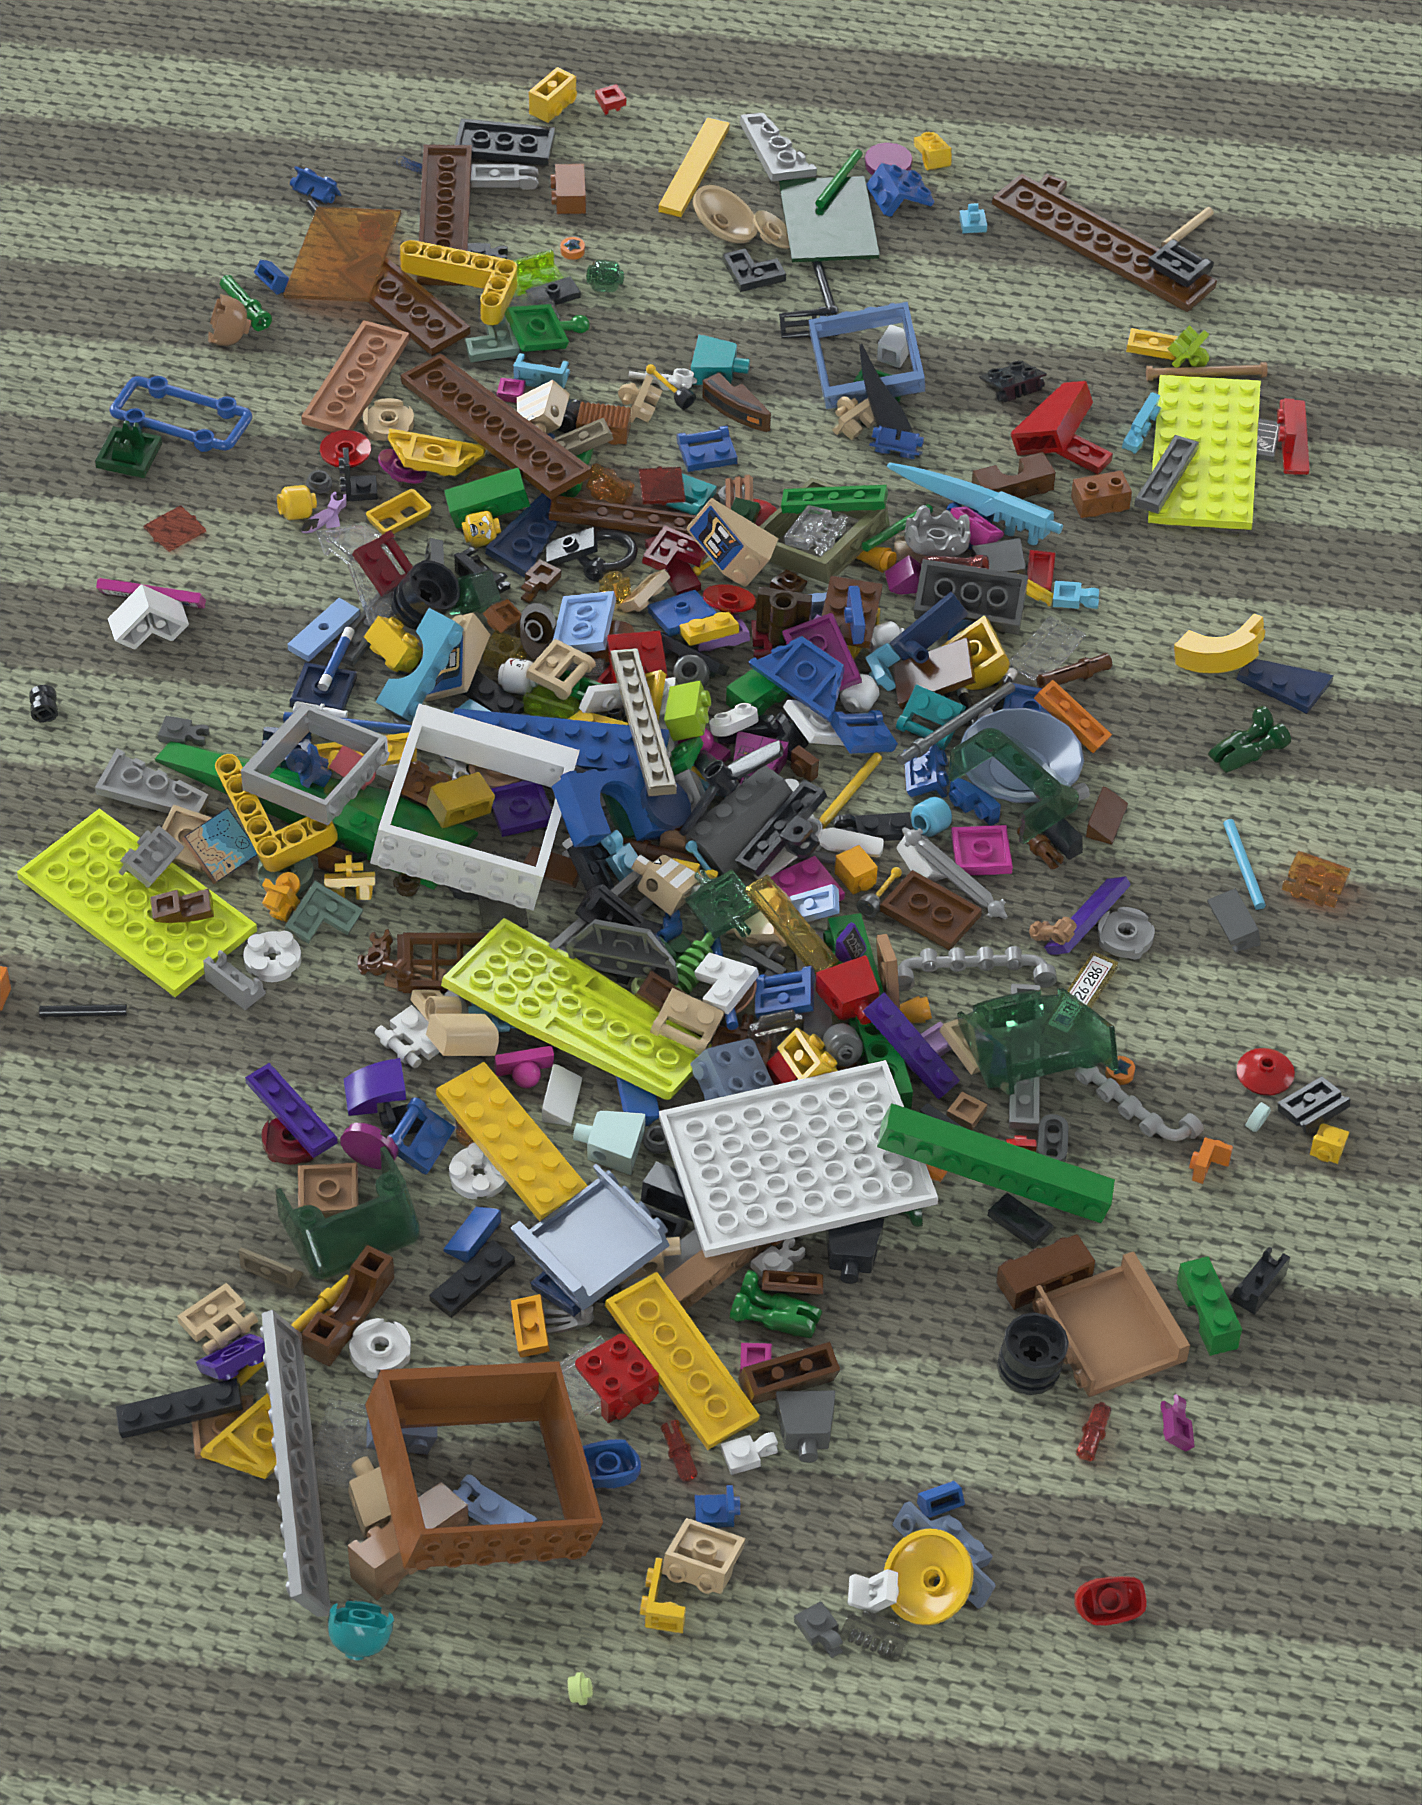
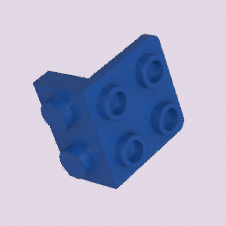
M881 163L866 184L883 214L889 217L895 213L904 199L932 206L935 202L930 195L931 191L924 185L921 180L922 177L918 172L901 169L895 164Z

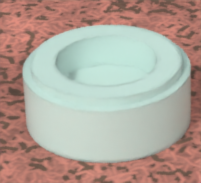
M1261 1102L1252 1112L1245 1126L1253 1132H1257L1271 1112L1270 1107Z

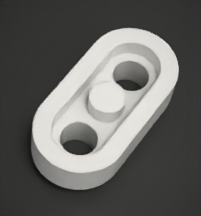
M741 703L730 711L716 714L709 721L712 735L728 736L758 722L757 708L749 703Z

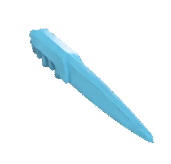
M888 463L887 465L889 469L906 479L945 498L977 510L982 515L989 516L995 513L993 521H1006L1004 534L1007 536L1015 534L1016 526L1018 531L1029 530L1027 543L1030 545H1037L1038 539H1044L1051 531L1060 534L1063 529L1062 524L1054 521L1053 511L1002 491L998 493L958 478L896 463Z

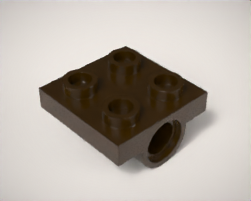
M760 586L757 596L756 631L768 633L770 643L775 646L787 645L782 631L811 620L812 595Z

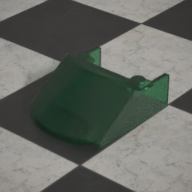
M1057 988L1058 995L1041 996V990L1009 994L972 1005L973 1012L965 1014L962 1011L957 1013L959 1027L988 1088L999 1087L1007 1095L1015 1094L1014 1086L1016 1082L1073 1068L1089 1069L1096 1067L1097 1063H1103L1112 1071L1118 1070L1115 1027L1064 988Z

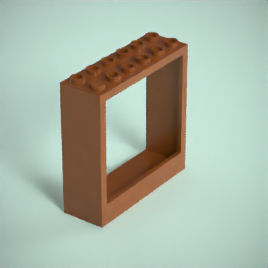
M559 1361L380 1370L365 1406L404 1569L416 1568L418 1570H426L429 1567L438 1566L456 1568L468 1564L486 1566L497 1562L516 1564L527 1560L546 1562L556 1558L576 1560L586 1556L603 1525V1520ZM539 1421L565 1520L425 1529L401 1428Z

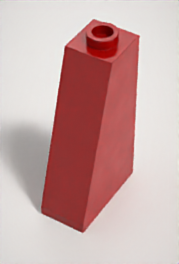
M1087 381L1063 383L1010 433L1017 455L1064 452L1093 404Z

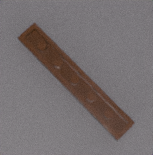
M556 496L551 499L549 520L658 535L665 525L689 536L691 535L686 529L696 517V515Z

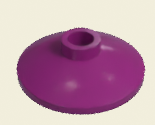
M385 449L378 456L380 466L395 481L416 484L423 482L426 478V471H415L412 468L404 467L394 449Z

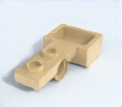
M439 990L412 991L410 1000L429 1022L426 1036L443 1056L496 1055L499 1034L497 1027L486 1014H462V1004L459 997L443 996Z

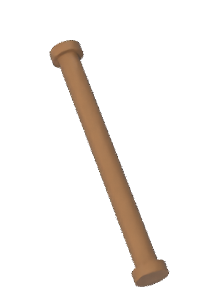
M1261 362L1260 365L1153 368L1152 366H1147L1146 379L1147 381H1153L1154 378H1160V375L1187 377L1260 375L1261 377H1267V363Z

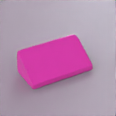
M967 506L952 508L950 511L958 520L961 515H968L971 532L970 543L974 546L997 542L1004 535L1003 531Z

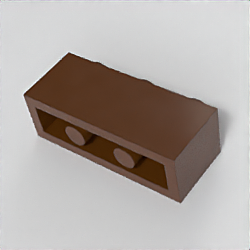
M1078 1234L1068 1238L1062 1237L1049 1246L1033 1249L1025 1256L1009 1259L1002 1263V1265L998 1266L996 1283L1015 1310L1032 1303L1035 1298L1036 1286L1041 1285L1044 1292L1047 1293L1092 1277L1095 1259Z
M827 1342L746 1366L742 1369L738 1381L746 1397L752 1405L775 1399L776 1392L802 1391L832 1382L840 1372V1367L831 1343Z

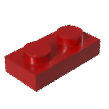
M1076 434L1073 435L1064 452H1056V454L1097 475L1112 461L1113 453Z

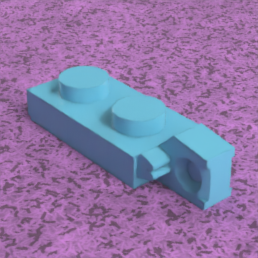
M1154 392L1150 393L1123 441V449L1136 454L1142 447V436L1146 437L1152 425L1150 421H1156V417L1161 411V407L1158 406L1161 395Z

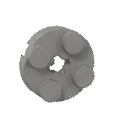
M1130 907L1118 908L1117 912H1112L1111 914H1109L1110 911L1105 913L1098 924L1097 937L1100 948L1117 957L1134 960L1141 958L1143 953L1150 949L1154 939L1155 928L1148 921V916L1142 911ZM1129 930L1130 935H1123L1120 932Z

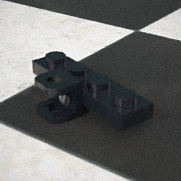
M803 780L735 859L737 865L759 877L784 847L787 852L799 858H808L820 845V841L815 834L811 833L814 829L807 820L827 798L825 790ZM803 843H810L807 848H801Z

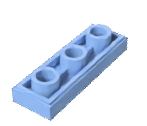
M338 598L288 643V650L309 662L359 617L360 609Z

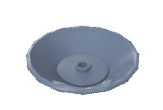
M1028 708L1001 709L980 717L965 731L959 746L961 768L971 782L992 797L1014 803L1042 802L1063 794L1078 780L1084 764L1081 742L1070 727L1050 714Z

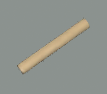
M1206 207L1163 241L1161 246L1163 247L1172 239L1182 240L1213 215L1212 208Z

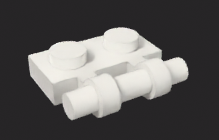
M412 1005L390 1020V1027L393 1030H387L382 1025L375 1030V1035L380 1038V1043L387 1049L391 1048L398 1054L397 1057L404 1064L408 1063L413 1068H417L422 1062L418 1055L422 1054L426 1059L430 1060L440 1052L426 1036L429 1022ZM405 1039L410 1045H404L401 1040Z

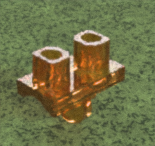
M597 463L591 466L592 477H590L586 484V487L591 490V496L596 500L603 498L612 504L625 505L627 498L633 494L634 484L629 480L623 481L618 478L616 472L610 467L603 468Z

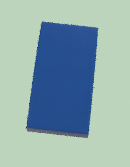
M957 777L951 779L949 799L954 806H959L964 813L974 809L976 816L981 820L984 819L989 826L999 823L1001 805L992 796L966 780Z

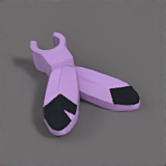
M333 492L327 506L328 509L317 513L304 522L301 528L302 533H312L326 524L328 538L332 542H337L341 536L338 514L347 505L346 494L343 495L342 500L337 501V494Z

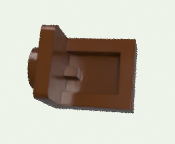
M335 843L315 853V856L318 857V868L328 871L330 874L346 873V871L335 872V864L346 863V855H352L353 863V853L336 848Z

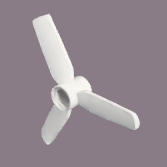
M785 779L789 787L794 792V790L799 786L798 781L794 779ZM813 814L807 820L814 829L811 833L815 834L820 841V845L815 849L816 851L823 847L830 851L844 852L860 845L868 856L880 857L883 852L884 840L882 838L837 828L822 829L821 821L814 818ZM803 843L801 848H807L810 843ZM784 847L759 877L754 876L758 880H768L795 860L797 856L787 852Z

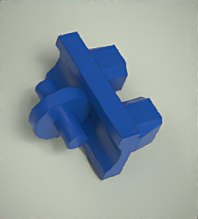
M309 743L307 751L296 748L286 756L288 768L298 773L301 785L309 788L313 782L322 787L326 786L332 772L330 769H327L328 759L319 756L317 746Z

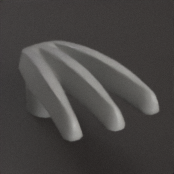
M592 1305L584 1311L581 1310L575 1317L564 1310L544 1309L545 1315L562 1317L545 1319L546 1325H561L547 1328L548 1334L580 1329L590 1325L594 1319Z

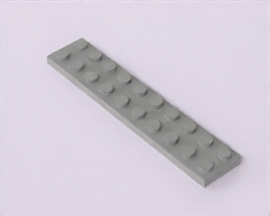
M274 1310L262 1313L263 1326H261L260 1332L265 1342L266 1353L263 1355V1361L268 1371L266 1389L271 1401L269 1418L274 1430L272 1447L276 1453L277 1460L274 1471L279 1481L280 1493L277 1495V1500L282 1510L283 1522L280 1524V1530L285 1539L286 1551L283 1553V1559L288 1569L289 1579L286 1582V1589L291 1599L315 1616H329L331 1605L302 1334Z

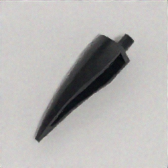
M860 344L864 385L878 428L882 426L896 429V439L899 440L901 431L913 433L912 427L902 407L877 374L863 344Z

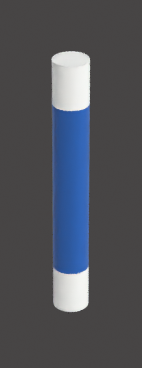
M346 627L319 681L318 688L320 690H328L355 633L353 628Z

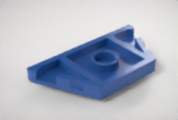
M801 636L790 641L785 646L772 649V653L758 660L755 657L749 661L750 667L828 722L832 720L845 670L844 665Z

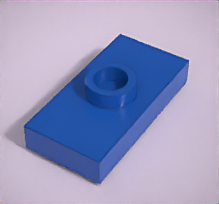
M849 586L847 607L844 610L845 623H850L853 644H862L864 642L865 620L860 588L858 586Z

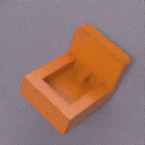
M1205 1137L1199 1153L1194 1151L1189 1168L1194 1170L1192 1181L1203 1184L1211 1162L1228 1167L1233 1146L1225 1144L1220 1140Z

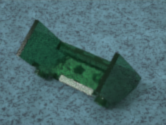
M983 729L951 749L948 779L951 782L993 756L1029 787L1040 800L1022 812L1019 842L1022 845L1074 812L1078 807L1079 794L1069 783L1018 739L998 729Z
M386 1146L380 1148L382 1175L376 1180V1192L379 1197L328 1218L324 1217L319 1208L312 1205H304L293 1210L281 1188L275 1190L278 1217L308 1272L314 1278L327 1279L351 1269V1266L367 1245L385 1254H389L418 1240L420 1225L406 1181Z

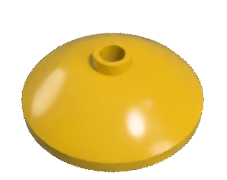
M922 1529L904 1537L893 1548L884 1567V1571L889 1569L898 1572L897 1586L899 1594L897 1603L890 1607L901 1618L917 1625H935L951 1618L966 1602L973 1584V1564L966 1547L955 1536L939 1529ZM940 1577V1583L934 1586V1580Z

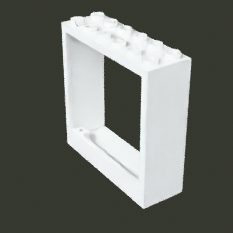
M418 704L378 828L370 863L384 869L395 870L412 877H419L433 881L436 884L447 885L464 892H471L488 897L491 900H499L519 908L534 911L562 814L556 799L536 867L390 824L415 748L551 788L561 780L560 776L562 774L574 771L580 750Z

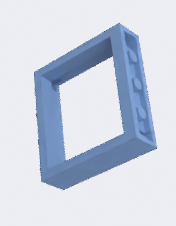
M908 302L891 303L881 307H868L854 312L845 311L838 315L820 316V318L809 320L810 337L826 409L837 408V401L842 397H848L850 400L855 398L859 404L867 399L868 396L864 381L830 387L819 338L892 324H903L913 371L880 378L894 397L925 391V377Z

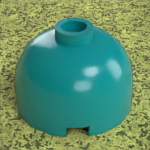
M346 1601L343 1608L337 1609L338 1603L330 1608L328 1617L329 1637L332 1644L340 1652L344 1653L347 1658L357 1661L363 1660L365 1657L381 1652L388 1643L393 1630L394 1617L390 1612L388 1617L382 1614L381 1606L361 1601Z

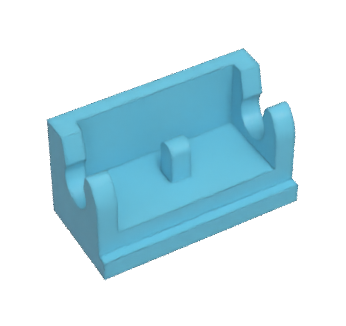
M519 353L514 363V379L526 380V386L539 387L554 380L562 388L565 387L569 376V369H567L568 361H563L560 368L526 363L523 361L525 354Z

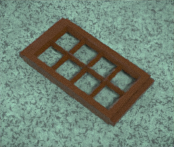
M403 932V934H397V960L403 959L406 961L407 965L404 969L413 973L406 982H401L397 979V991L412 993L413 990H440L441 993H446L448 989L441 986L442 981H438L439 966H455L463 958V945H477L488 933ZM413 945H432V959H413ZM438 945H457V959H438ZM413 965L432 966V980H414Z

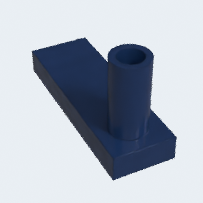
M950 592L889 644L899 654L902 661L912 658L917 663H924L929 658L927 648L964 619L968 612L957 597Z

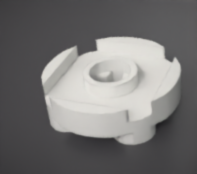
M288 931L254 934L248 938V944L244 949L245 968L250 974L253 973L259 977V980L264 982L285 980L301 964L300 946ZM271 953L278 954L275 960H270L267 955Z
M475 1142L471 1143L468 1148L458 1152L450 1163L449 1176L452 1187L463 1197L469 1199H477V1197L487 1196V1198L494 1197L507 1184L504 1177ZM475 1169H484L485 1175H473Z
M382 1318L368 1320L359 1325L353 1332V1338L349 1345L350 1357L355 1367L370 1378L376 1379L379 1370L402 1369L409 1363L411 1357L409 1333L403 1325L395 1321L392 1324L384 1322ZM380 1343L381 1346H388L384 1351H375V1344Z

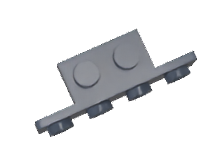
M912 1502L904 1503L893 1522V1526L904 1537L922 1529H939L955 1536L963 1543L970 1554L973 1564V1584L967 1599L976 1608L983 1607L993 1592L995 1583L980 1568L987 1566L993 1556L984 1548L980 1541L973 1538L962 1527V1524L950 1514L930 1521Z

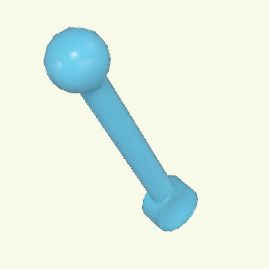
M693 840L687 842L685 845L686 850L694 854L705 871L711 870L698 852L697 843ZM716 878V880H712L713 882H719L720 884L722 882V880H718V878Z

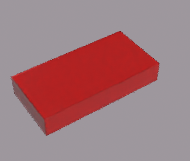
M1030 550L1027 568L1028 579L1051 592L1056 553Z

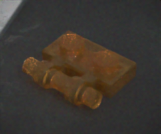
M1298 850L1288 872V877L1296 879V882L1285 879L1281 890L1291 893L1292 897L1298 899L1303 897L1315 901V905L1321 907L1326 905L1335 908L1338 898L1329 895V892L1341 895L1349 878L1351 868ZM1307 883L1319 887L1320 890L1317 891L1311 889L1309 887H1306L1305 884Z

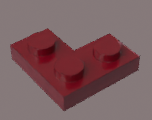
M664 525L644 553L642 564L659 571L663 569L667 571L674 560L678 558L700 568L708 555L693 537Z

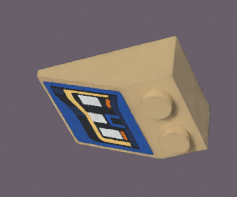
M713 498L707 502L686 529L723 575L743 587H747L769 562L778 538Z
M474 613L457 615L450 618L464 628L462 639L453 648L449 655L447 666L440 671L436 678L434 689L431 693L427 694L424 702L468 691L490 637V633Z

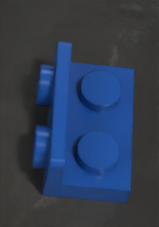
M936 743L929 747V751L921 757H914L905 763L906 791L910 797L937 790L941 798L947 797V786L950 785L945 765H948V758L943 749L940 750Z

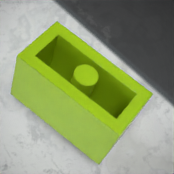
M701 680L669 688L664 722L667 729H669L672 741L704 735L705 725L709 722L707 711L708 707L711 706V697L709 691L704 690Z

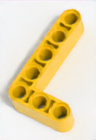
M408 240L400 245V264L404 272L484 289L480 299L481 320L487 325L501 323L505 316L504 313L507 307H509L517 289V265L514 261L415 240Z
M225 754L217 759L215 768L263 867L267 871H280L332 846L337 841L338 833L333 821L326 825L309 817H305L275 832L258 797L243 790L241 769L243 767L237 756Z

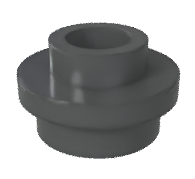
M315 470L309 474L306 486L310 492L322 494L331 489L332 479L326 471Z
M657 1125L649 1128L643 1137L644 1147L654 1154L667 1152L669 1146L662 1126Z

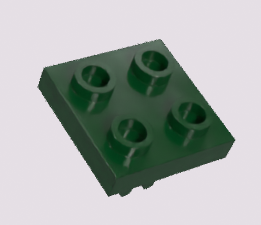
M125 420L122 428L112 427L95 459L96 468L145 478L162 445V436L143 433L139 423L135 422L133 427H131L129 421Z

